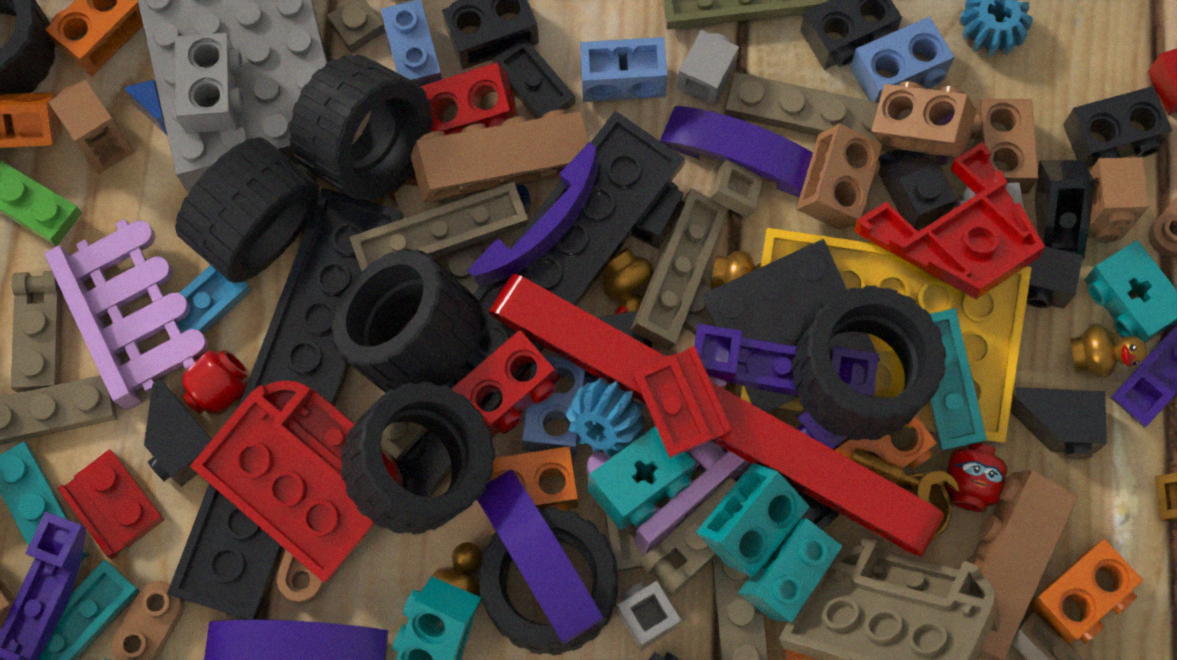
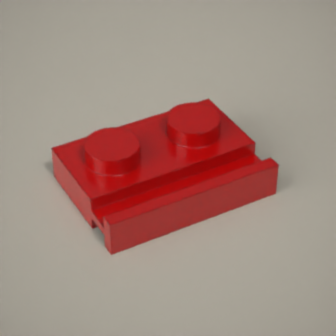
M695 346L633 371L634 379L669 459L711 442L722 435L732 433L731 426Z
M111 449L74 475V479L65 486L62 484L57 488L96 543L111 560L117 557V553L125 547L133 545L165 520Z

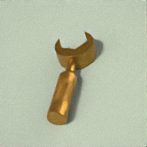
M857 448L853 450L850 457L851 460L894 484L905 483L915 487V495L930 503L928 498L931 485L944 481L954 491H959L957 482L946 472L932 471L925 473L917 479L907 475L902 467L871 454L869 455Z

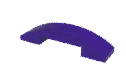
M684 106L674 107L660 139V142L672 150L696 159L699 158L700 153L722 162L728 159L759 176L777 182L776 189L799 198L813 152L801 145L757 125L716 112Z
M589 142L559 173L563 186L567 191L511 250L497 238L467 271L475 283L480 287L510 277L512 273L516 274L547 253L564 236L581 213L596 180L600 160L594 145Z
M697 324L694 346L708 376L755 389L799 396L797 391L794 390L792 381L794 379L792 360L796 355V346L742 338L743 331ZM833 346L829 355L838 376L853 390L863 395L874 397L879 354Z
M1177 324L1111 396V399L1144 428L1148 426L1177 392Z
M510 469L487 483L485 486L486 490L477 499V502L497 532L563 645L603 621L604 618L513 470Z
M45 511L25 553L35 559L0 630V660H38L61 619L74 587L84 549L85 526Z
M308 621L209 622L204 660H386L389 631L355 625Z

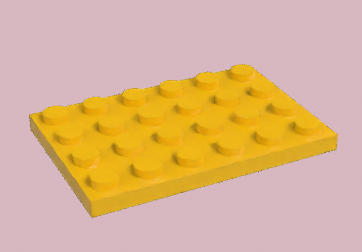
M766 228L760 268L824 239L847 289L854 287L856 289L864 288L865 286H876L877 288L884 289L891 288L917 301L916 303L921 308L926 309L929 314L956 308L986 439L1006 443L1032 267L1026 266L976 300L874 243ZM868 334L880 359L877 365L874 397L890 398L898 396L902 393L905 386L902 363L895 351L886 342L874 335ZM742 386L740 398L751 403L744 386ZM799 397L777 407L796 411L804 409L799 402ZM928 402L917 416L928 431L936 432ZM906 424L903 426L906 428H912V426Z

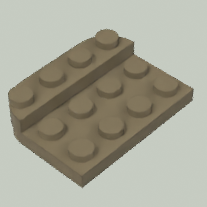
M861 538L862 545L848 548L837 554L793 622H787L779 637L783 649L820 660H977L990 630L998 632L1001 613L995 591L990 582L981 574L978 566L964 561L960 570L883 551L878 539Z

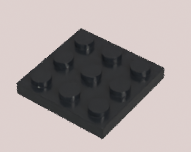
M822 239L702 294V297L716 327L743 331L742 338L797 347L820 308L823 309L829 299L835 295L842 294L847 288L825 240ZM850 331L833 336L829 342V352L832 351L833 346L877 353L868 333ZM744 386L752 405L765 412L799 397Z

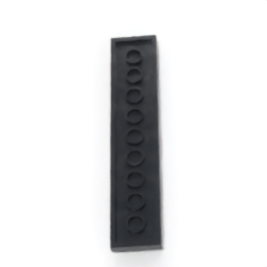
M616 110L590 142L596 147L600 162L593 189L581 213L570 229L547 253L522 271L516 273L575 306L579 304L608 263L614 258L685 165L684 157ZM562 181L559 182L509 247L510 250L567 191ZM510 277L496 283L479 286L473 295L478 300L477 304L481 308L482 314L480 318L482 326L480 335L477 338V345L463 369H460L450 382L445 383V386L453 388L517 333L499 322L489 313V310ZM530 340V342L541 353L545 347ZM526 363L519 367L516 372L517 381H520L532 363ZM498 392L488 394L482 402L483 411L491 412L498 409L503 400L502 394ZM429 429L399 461L395 459L404 479L402 488L422 497L430 498L452 470L450 457L444 444Z
M326 188L321 189L318 203L309 220L239 406L260 385L266 386L277 381H296L318 391L334 406L336 405L350 365L338 355V350L334 348L332 342L333 334L331 333L332 322H334V313L342 299V294L353 282V279L361 273L350 237L404 219L401 210L363 199L358 200L349 195ZM209 483L167 594L244 620H257L283 547Z

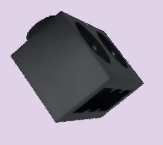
M457 0L450 7L442 9L445 27L462 70L494 59L523 37L531 45L539 43L538 25L528 0ZM505 13H515L518 15L510 20L501 18ZM468 26H476L479 28L476 32L473 33L462 32V30Z
M828 0L804 12L800 31L822 68L826 70L834 65L843 67L852 63L856 48L897 31L902 16L892 0ZM862 16H873L879 22H868ZM835 32L840 34L843 39L834 40L826 34Z
M1154 86L1074 107L1063 124L1076 159L1082 160L1086 167L1094 166L1099 158H1123L1134 154L1136 157L1144 158L1153 155L1161 149L1162 143L1172 132ZM1131 121L1140 123L1145 131L1136 129ZM1091 132L1101 134L1106 142L1097 141L1091 135Z

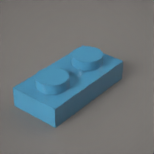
M210 265L180 292L190 303L188 316L177 322L181 333L195 329L204 335L252 291L245 281L229 282Z

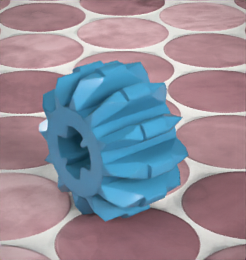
M967 0L964 5L965 10L962 11L959 18L960 25L964 26L962 32L963 40L974 39V52L983 46L987 48L989 57H992L998 49L1007 56L1013 51L1015 45H1022L1028 36L1027 31L1032 25L1033 17L1027 14L1030 8L1029 2H1017V0Z
M599 378L594 383L587 382L574 395V400L569 405V410L565 415L571 422L568 430L581 437L579 444L587 443L590 445L594 454L603 450L606 455L613 457L617 452L622 451L638 439L646 422V419L641 414L644 405L632 400L633 391L625 392L621 390L618 381L609 385L604 379Z

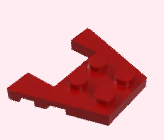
M983 142L955 158L951 167V171L976 194L974 197L920 231L912 227L887 201L857 219L854 231L859 236L976 300L1040 258L1045 248L1021 204H1015L1006 189L1007 180L1001 170L996 171L989 160L991 153Z

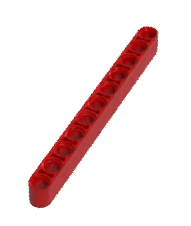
M514 273L511 274L489 310L490 315L516 332L521 330L530 340L594 376L604 379L610 385L618 381L621 390L625 392L633 391L632 397L644 404L645 401L634 379L633 371L666 358V356L532 281ZM711 382L732 429V433L713 439V443L751 464L755 463L778 471L793 488L907 552L923 557L945 517L941 510Z

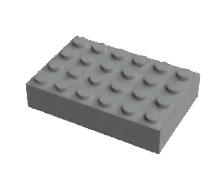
M138 0L175 172L187 193L190 192L195 182L199 180L208 167L217 161L221 155L228 152L233 146L250 138L262 137L267 139L294 164L301 165L295 159L294 151L291 149L289 141L291 138L289 126L293 115L292 110L304 85L310 81L311 76L318 69L323 68L328 62L313 0ZM227 32L233 47L240 48L243 60V73L236 74V86L241 88L244 101L243 113L237 114V130L185 133L176 117L175 36ZM211 59L202 67H211L217 63L218 59ZM219 98L207 100L203 107L215 105Z

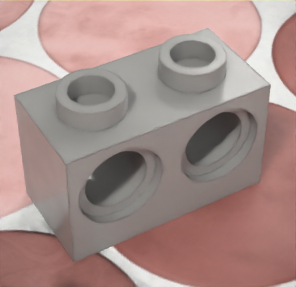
M227 32L175 36L176 117L185 133L237 130V114L243 113L244 101L241 88L236 86V74L243 73V60L240 48L233 47ZM218 59L217 63L213 66L202 67L207 61ZM219 98L215 105L203 107L207 100Z

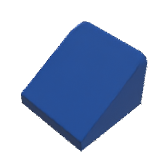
M155 80L125 87V91L135 106L167 135Z

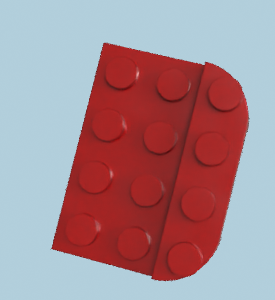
M277 381L266 386L260 385L253 390L190 465L192 469L323 583H329L376 526L367 516H363L356 509L358 507L352 499H349L345 491V482L341 477V451L345 446V438L349 430L356 423L318 391L296 381ZM381 446L382 459L387 471L394 481L402 487L404 479L397 462Z

